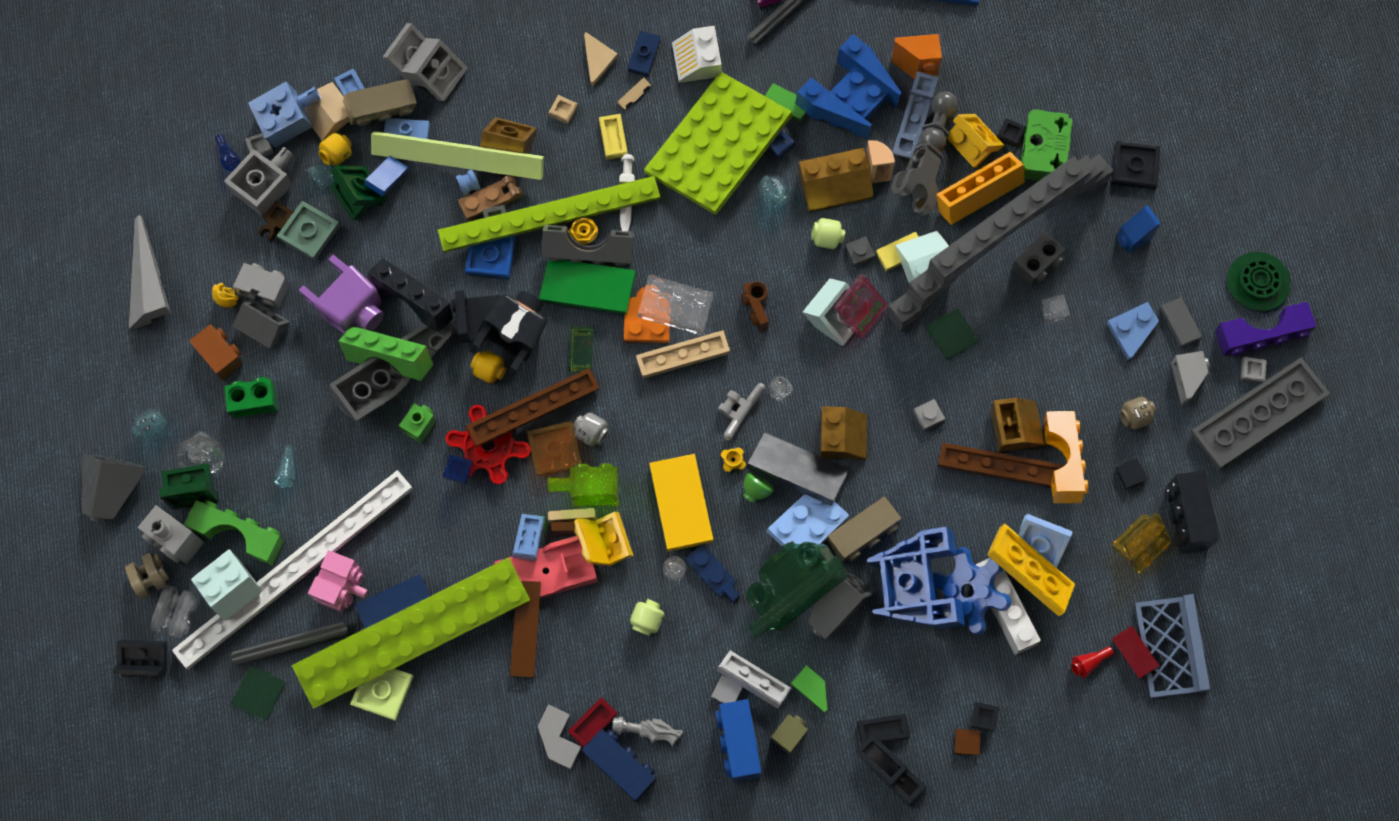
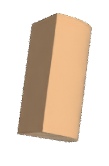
M868 141L866 157L870 167L871 182L891 181L895 164L892 151L881 142Z

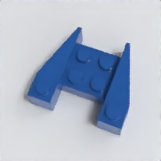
M853 34L839 48L836 60L849 73L831 91H828L811 77L797 92L795 104L803 109L811 118L830 122L832 126L837 128L838 126L851 130V133L867 139L872 126L867 120L886 100L897 107L901 91L872 49Z
M940 527L923 530L907 541L903 540L897 546L867 559V563L876 568L881 567L885 608L873 609V614L882 618L940 629L965 626L962 602L955 597L936 600L931 559L957 555L955 536L951 529Z

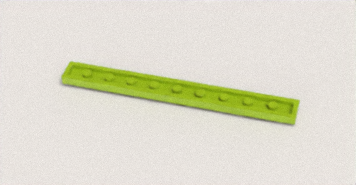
M655 176L439 229L438 233L443 252L447 253L543 229L544 225H559L575 221L576 219L659 200L660 194Z

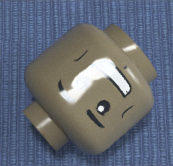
M1137 397L1122 405L1120 418L1125 427L1138 430L1151 425L1154 421V414L1157 411L1152 401H1148L1145 397Z

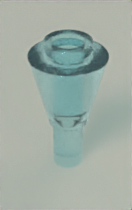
M291 445L285 446L283 459L272 479L281 488H289L296 483L292 460L294 447Z

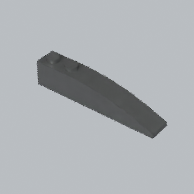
M449 322L437 333L424 324L402 339L425 345L430 358H432L454 334L453 325ZM372 357L329 384L328 394L344 414L357 422L393 399L412 378L402 376L387 361Z

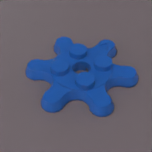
M960 547L956 550L957 555H954L956 566L951 574H944L940 571L933 572L935 589L942 590L946 599L955 597L962 602L963 614L968 620L970 631L974 635H981L986 630L984 618L986 611L990 608L1006 611L1010 608L1012 601L1008 594L998 592L994 586L995 578L1002 573L1003 568L992 559L988 560L984 566H976L972 562L970 550ZM968 584L974 588V594L970 598L964 596V588Z

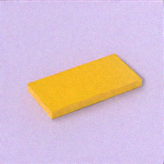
M695 454L649 463L667 551L713 543V535Z
M1004 523L998 529L987 555L1056 615L1061 616L1065 613L1075 583Z

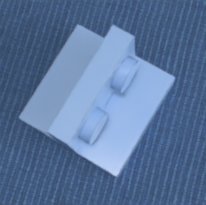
M1027 514L1024 516L1018 535L1057 568L1071 538L1072 531Z

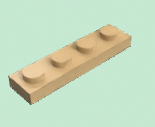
M722 330L638 354L636 359L644 379L730 354V349Z

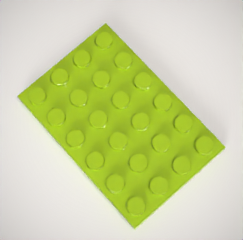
M721 72L645 167V174L650 177L655 176V180L717 215L772 141H774L779 132L793 116L792 111Z

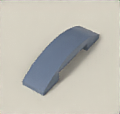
M917 71L892 151L893 155L907 159L911 158L916 145L919 144V136L923 131L922 126L925 125L938 77Z

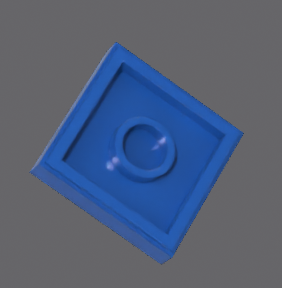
M516 235L469 247L465 274L510 279Z

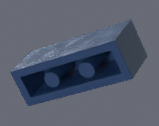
M418 574L354 605L364 628H367L430 597L431 594L423 577Z
M601 729L582 749V752L637 802L655 783L656 779L653 777L655 771L646 763L643 765L639 764L635 760L637 755L628 746L623 749L617 743L620 739L611 730H608L606 733Z

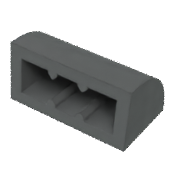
M251 300L242 303L233 327L270 349L281 340L289 327L290 321L257 301Z

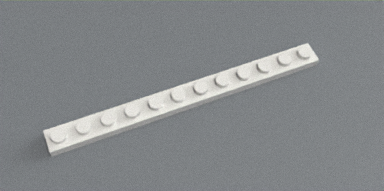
M398 470L260 579L257 582L263 590L260 594L226 621L218 614L176 646L172 650L184 667L189 670L320 565L328 550L336 552L411 492L413 488Z

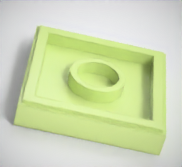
M392 669L358 686L350 705L396 721L414 676L397 669Z

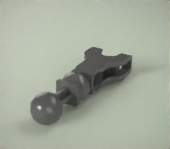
M941 91L932 99L931 109L935 115L933 122L922 126L923 131L919 136V145H916L907 169L895 175L891 187L892 192L897 197L912 193V209L919 216L929 214L934 209L937 201L938 187L936 185V175L941 163L940 157L943 155L941 152L946 146V137L950 135V132L944 128L946 119L954 116L959 107L957 97L949 91Z

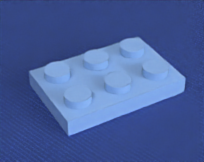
M804 494L767 529V533L801 564L827 539L830 533L838 529L849 518V514L835 501L831 506Z

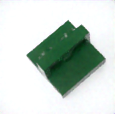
M334 166L330 171L335 179L330 187L352 220H359L370 206H383L387 201L385 195L381 196L364 185L365 179L371 175L365 166Z
M209 463L162 471L163 488H158L159 497L172 510L191 507L196 500L202 503L205 500L212 503L219 502L218 493L213 489L211 466Z

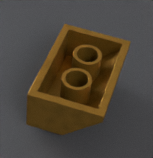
M864 148L799 162L798 174L809 212L873 198L870 167Z

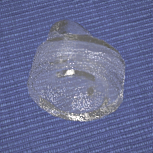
M775 376L767 386L768 393L777 401L785 400L793 391L791 383L782 376Z
M676 556L666 559L663 564L664 575L672 581L682 579L686 574V564L683 559Z

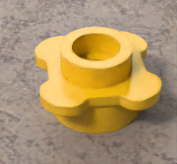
M741 448L722 451L721 457L724 459L723 469L726 472H731L732 469L743 470L746 463L743 461L742 456L744 452Z

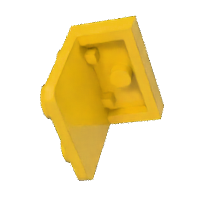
M619 512L610 513L595 521L582 518L574 520L576 526L575 533L580 539L583 548L582 555L589 564L612 566L634 556Z

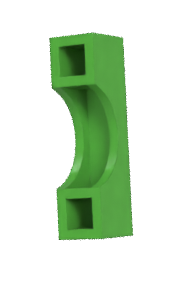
M350 326L338 341L346 360L362 364L371 357H377L393 365L402 376L422 381L433 366L425 345Z
M205 500L204 503L195 501L183 524L186 528L208 539H211L221 531H239L246 540V553L254 559L273 566L285 542L279 536V531L271 527H267L266 530L258 527L259 523L250 518H246L245 521L237 518L239 515L229 509H226L225 512L218 510V505Z

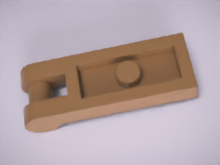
M507 175L501 181L459 199L458 203L467 221L469 222L484 215L482 209L506 205L521 198L523 192L520 187H517L515 176ZM509 188V193L504 194L502 190Z

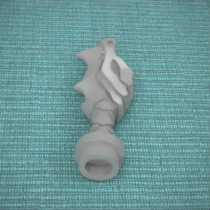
M623 717L614 718L613 733H617V735H621L624 731L639 733L641 738L647 737L651 740V743L656 740H667L673 746L679 738L681 739L683 734L682 730H674L673 727L661 719L653 718L651 721L647 719L645 722L641 721V724L625 722Z

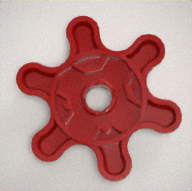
M474 405L469 410V417L472 422L487 416L485 408L481 405ZM452 430L446 435V442L449 446L458 447L464 451V459L456 467L457 475L460 478H469L475 470L483 468L489 472L492 482L498 485L503 484L508 477L504 467L505 462L511 457L520 459L528 457L531 448L526 442L514 440L512 431L492 440L495 442V446L488 451L484 450L482 445L476 448L468 431Z

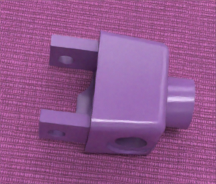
M332 255L329 261L332 267L341 275L319 298L304 285L299 289L301 295L314 306L322 319L343 334H345L350 326L373 331L380 324L384 313L377 308L381 304V297L377 289L353 265L348 267L335 255Z

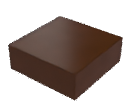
M553 522V536H576L575 523Z
M955 729L954 754L979 756L980 730Z

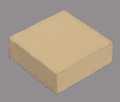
M558 95L548 114L554 119L569 124L578 108V103Z

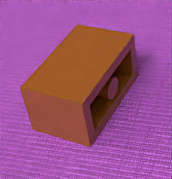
M210 324L189 340V342L219 378L223 380L244 364L239 358L242 353L234 344L231 346L227 344L225 340L228 337L221 328L216 330Z

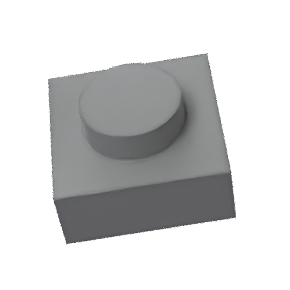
M935 399L913 410L924 431L945 421V417Z

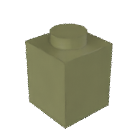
M788 714L771 736V741L790 755L807 733L808 729L805 727L807 723L797 715L792 717Z

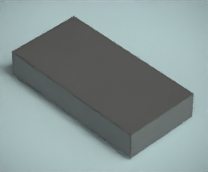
M1182 297L1160 306V310L1180 347L1202 338Z

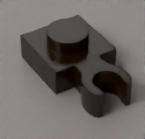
M275 201L263 218L267 225L260 228V237H263L266 232H270L267 240L272 242L276 236V231H281L294 211Z

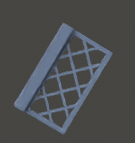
M1194 594L1135 603L1140 638L1146 647L1149 646L1152 649L1151 654L1157 652L1166 659L1159 670H1154L1156 674L1153 678L1152 672L1147 675L1150 698L1209 692L1210 685ZM1179 603L1180 614L1175 620L1163 612L1169 604ZM1164 605V606L1162 607V609H1159L1158 607H1156V606ZM1152 607L1158 614L1150 623L1142 617L1141 608ZM1160 615H1163L1172 622L1165 633L1153 625ZM1180 618H1182L1183 625L1178 622ZM1143 622L1148 625L1146 630H1144ZM1174 625L1184 631V637L1180 643L1168 636ZM1150 628L1162 635V638L1155 646L1146 640L1145 635ZM1165 638L1177 646L1169 657L1157 649ZM1184 641L1186 642L1187 649L1182 646ZM1179 648L1188 654L1189 660L1184 667L1171 659ZM1168 662H1171L1181 670L1174 680H1171L1161 672ZM1188 665H1190L1191 673L1186 670ZM1183 672L1192 678V688H1182L1175 683ZM1158 675L1171 683L1165 691L1155 692L1153 682ZM1173 685H1174L1176 688H1178V689H1175V690H1170Z

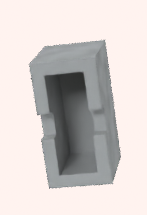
M244 263L233 288L238 295L253 300L256 297L263 298L262 302L264 304L280 309L290 284L285 275L279 271L273 270L269 272L261 265Z

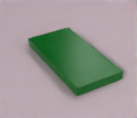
M561 259L558 261L548 260L539 300L545 303L627 315L637 273L636 270L582 262L575 263Z

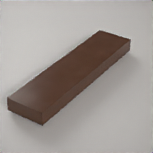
M521 581L530 600L515 607L510 676L535 678L541 582Z

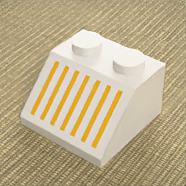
M715 26L692 29L672 42L679 83L715 78L722 72Z

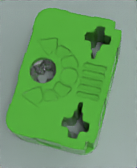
M1044 110L1030 111L1025 123L1026 127L1021 154L1025 179L1040 181L1055 170L1054 163L1057 169L1068 161L1072 118H1068L1069 114Z

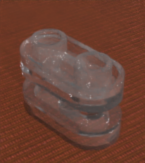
M168 585L164 587L152 617L151 630L163 633L166 627H168L170 636L181 638L183 634L186 635L190 628L189 618L191 613L195 612L198 605L196 594L184 590L181 596H178L177 588ZM177 605L173 617L171 619L170 617L174 609V606Z

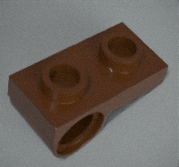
M759 281L743 285V294H740L742 303L745 307L748 306L751 311L749 317L754 327L757 326L760 332L765 331L769 327L768 318L763 310V306L767 303V286ZM754 292H760L763 294V296L761 298H755L752 296V294Z

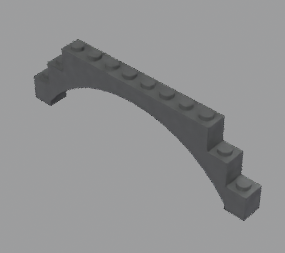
M1100 154L1092 159L1086 155L1079 161L1073 156L930 259L928 269L909 282L907 293L888 306L887 316L901 332L915 322L927 307L959 276L996 245L1023 225L1062 201L1084 192H1094L1108 182L1113 169Z

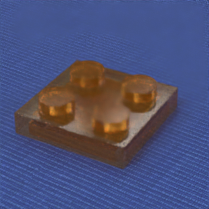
M572 421L527 431L537 477L582 467Z

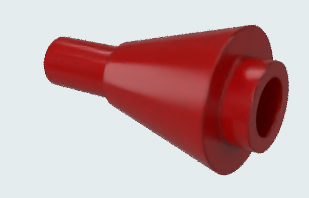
M1108 646L1099 652L1072 657L1071 669L1076 676L1086 678L1103 660L1114 654L1113 650Z

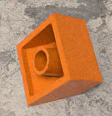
M939 34L897 37L894 39L891 62L914 79L917 71L938 77L942 60Z

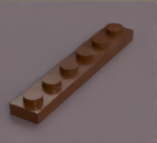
M590 368L478 419L466 425V429L477 448L599 391L600 387Z
M942 443L938 467L1049 488H1051L1054 471L1065 466L948 443Z

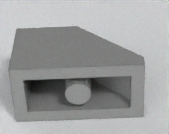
M1203 351L1176 355L1171 361L1181 405H1186L1208 374L1210 365L1208 359L1204 358Z

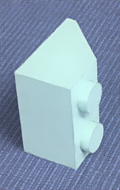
M938 231L895 245L908 282H911L928 269L930 259L949 246Z
M829 279L803 313L814 327L843 346L863 321V319L860 320L858 318L863 314L865 315L867 311L863 313L864 310L860 313L858 312L863 309L864 304L855 294L853 295V290L846 282Z

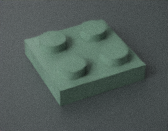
M301 201L277 237L282 242L316 260L340 227V223L306 202Z

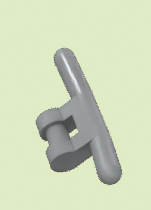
M763 383L757 384L746 400L738 393L730 390L726 396L727 400L725 403H721L718 407V411L732 420L724 433L726 440L732 439L750 409L764 392L765 385ZM734 404L739 406L736 412L732 410Z

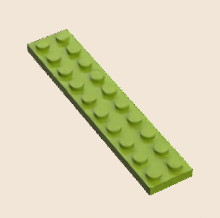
M508 557L293 664L292 667L314 709L529 601L530 598Z

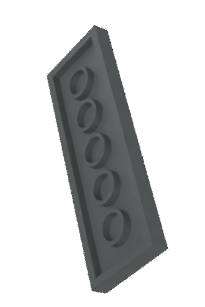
M1301 357L1194 428L1190 434L1219 470L1326 398L1330 392Z

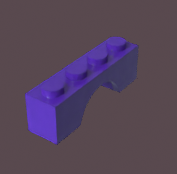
M1307 301L1285 307L1279 314L1278 325L1274 328L1257 329L1249 325L1243 318L1220 323L1215 333L1223 355L1232 354V356H1237L1245 353V350L1253 348L1254 351L1266 348L1268 344L1275 343L1276 345H1281L1288 342L1289 339L1296 337L1297 340L1305 339L1311 335L1310 333L1317 326Z

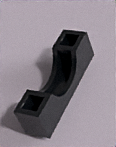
M380 260L367 272L369 281L375 286L378 294L387 300L391 296L400 298L414 310L423 324L435 332L439 333L453 319L451 304L448 300L387 260Z

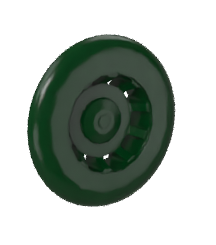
M1249 252L1241 255L1231 264L1227 275L1228 288L1232 296L1238 303L1252 310L1266 311L1276 308L1285 301L1290 291L1291 280L1286 267L1276 257L1264 252Z

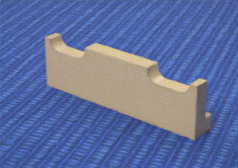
M643 78L617 104L625 110L626 106L630 102L634 103L644 94L643 90L646 87H651V84Z

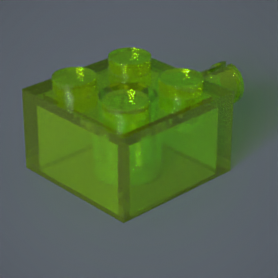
M607 463L600 464L599 467L577 464L576 467H570L569 478L548 477V492H569L573 506H620L618 467H613V464Z

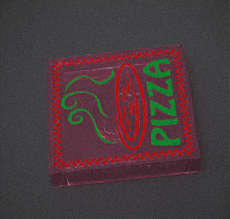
M860 274L833 309L855 336L862 339L888 304L868 278Z

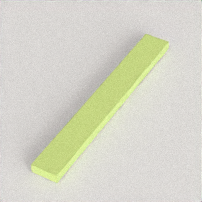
M375 131L371 134V155L392 156L393 158L538 180L543 178L544 156Z

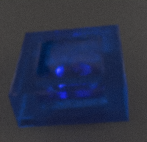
M449 455L443 478L466 484L473 465L472 460Z

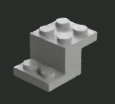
M407 23L383 55V58L404 79H409L411 85L426 87L442 102L446 100L467 70L465 64L440 39L425 38L412 23Z

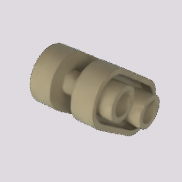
M149 552L142 556L144 564L139 567L135 562L125 566L130 584L141 600L151 595L149 591L151 586L154 585L157 590L167 586L166 580L169 579V576L164 570V563L158 554L153 555ZM147 573L149 577L145 579L144 574Z

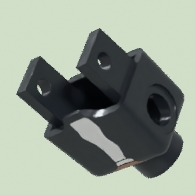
M525 291L519 292L516 299L508 294L502 295L483 320L478 330L479 335L473 342L469 352L475 355L485 338L516 356L507 372V375L513 377L522 361L528 360L547 324L546 318L539 314L543 307L542 302L536 296Z

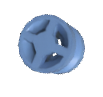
M472 169L463 176H455L464 197L473 190H481Z

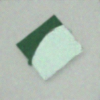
M958 308L945 316L940 315L939 319L926 326L927 331L946 360L960 352L964 353L965 349L979 341Z
M250 665L231 704L245 710L248 715L252 713L267 720L286 682L272 676L269 671L264 672Z

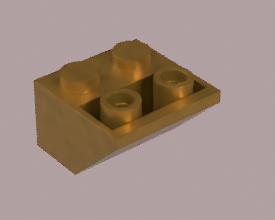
M1022 398L993 401L990 411L998 453L1045 445L1036 401Z

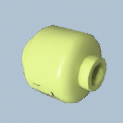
M821 218L818 223L814 222L811 240H814L816 246L835 249L838 243H843L845 230L841 229L839 221Z
M647 599L646 603L638 602L630 617V623L634 625L632 629L648 636L651 633H657L665 616L664 612L659 609L660 604Z

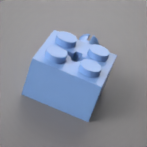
M284 82L250 101L248 104L264 138L276 148L313 127L305 107L322 98L315 86L298 96L296 90L287 82Z

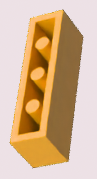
M1011 152L1005 154L936 194L938 212L951 225L1025 183L1024 164Z

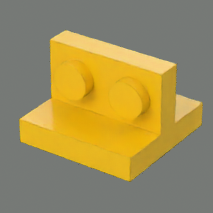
M958 114L953 120L956 125L949 131V137H946L973 168H977L991 152L999 151L1004 146L976 114Z

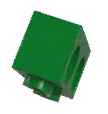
M259 377L252 382L235 381L231 385L225 386L227 412L232 418L278 411L276 387L271 379ZM267 391V395L264 398H258L260 392ZM244 395L242 401L235 402L237 396Z

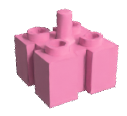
M328 550L321 564L319 575L315 577L308 594L317 603L343 613L345 608L348 609L353 601L351 593L365 598L368 590L359 586L363 579V570L357 566L358 564L350 558Z

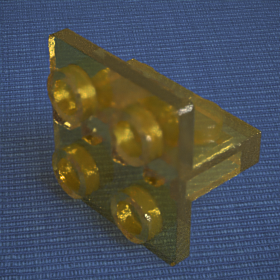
M1155 512L1151 517L1143 514L1112 543V547L1116 552L1131 560L1135 571L1140 573L1161 552L1167 549L1171 541L1160 515Z

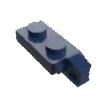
M704 544L700 545L685 558L689 566L715 595L721 598L725 594L732 603L740 598V594L733 587L736 585L734 578Z

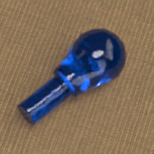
M218 134L215 136V140L220 148L221 166L227 171H234L240 164V158L227 145L224 136Z

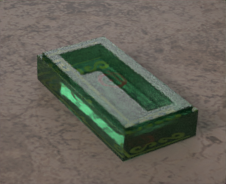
M571 326L569 372H582L588 368L592 372L593 327Z

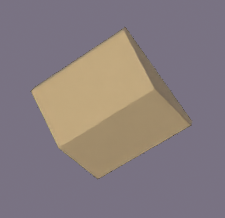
M333 82L318 88L317 90L322 99L305 107V111L313 125L312 128L322 141L331 134L336 133L349 122L343 103L344 96Z

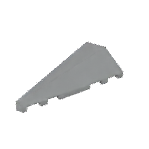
M141 215L137 216L134 222L129 315L130 330L151 324V319L171 313L161 283L160 271Z

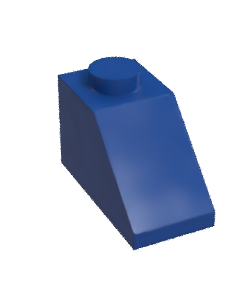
M1148 205L1123 224L1116 235L1118 243L1122 248H1126L1128 253L1151 241L1161 224Z

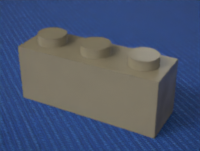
M409 79L345 93L343 99L350 124H358V126L366 125L376 119L384 121L397 114H400V116L411 114L417 104Z
M884 496L830 533L826 541L842 563L847 560L852 562L861 555V550L866 547L871 549L881 541L879 539L886 533L889 536L900 528L898 525L902 518Z

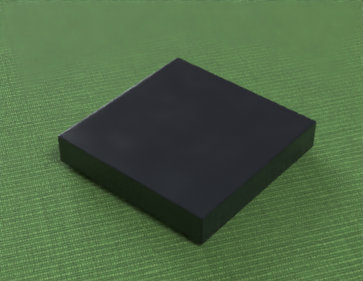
M1116 141L1112 184L1156 190L1158 187L1160 146Z

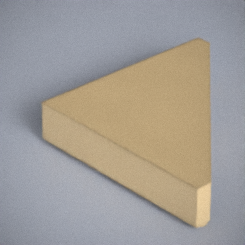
M586 32L584 38L590 82L594 86L618 58V53Z

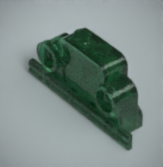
M790 541L782 546V550L779 553L767 558L766 563L759 569L758 575L761 582L751 584L747 591L749 604L756 608L761 616L749 626L753 636L758 638L767 630L784 629L848 578L839 557H833L829 548L824 544L809 541L800 544Z

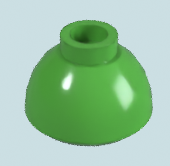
M747 472L744 479L745 493L743 494L747 500L755 503L756 500L765 499L774 492L773 486L766 479L754 472Z

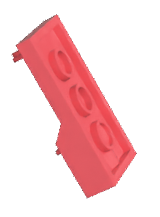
M577 536L553 542L540 548L536 561L509 557L521 581L541 582L540 598L598 582L593 564H589L582 555L583 548ZM545 568L549 569L548 574L543 573Z

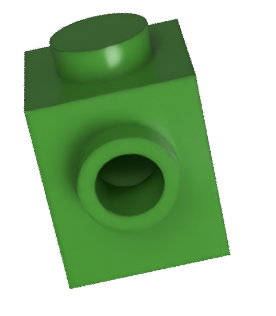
M414 403L399 425L401 431L422 444L437 422L433 415L434 411L425 405L420 407Z

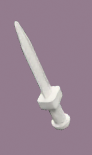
M625 154L621 159L623 162V174L619 176V185L635 181V176L632 174L634 157L630 154ZM631 207L620 209L622 231H628L631 222Z

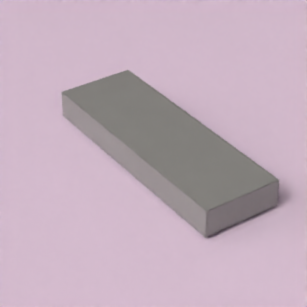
M731 650L717 669L719 673L777 709L791 689V687Z

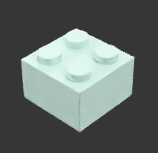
M230 549L191 579L209 606L224 621L263 591Z

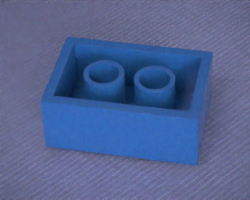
M749 700L719 704V711L715 712L718 729H723L724 734L720 736L722 753H727L728 760H724L726 778L731 777L732 783L761 778V767Z

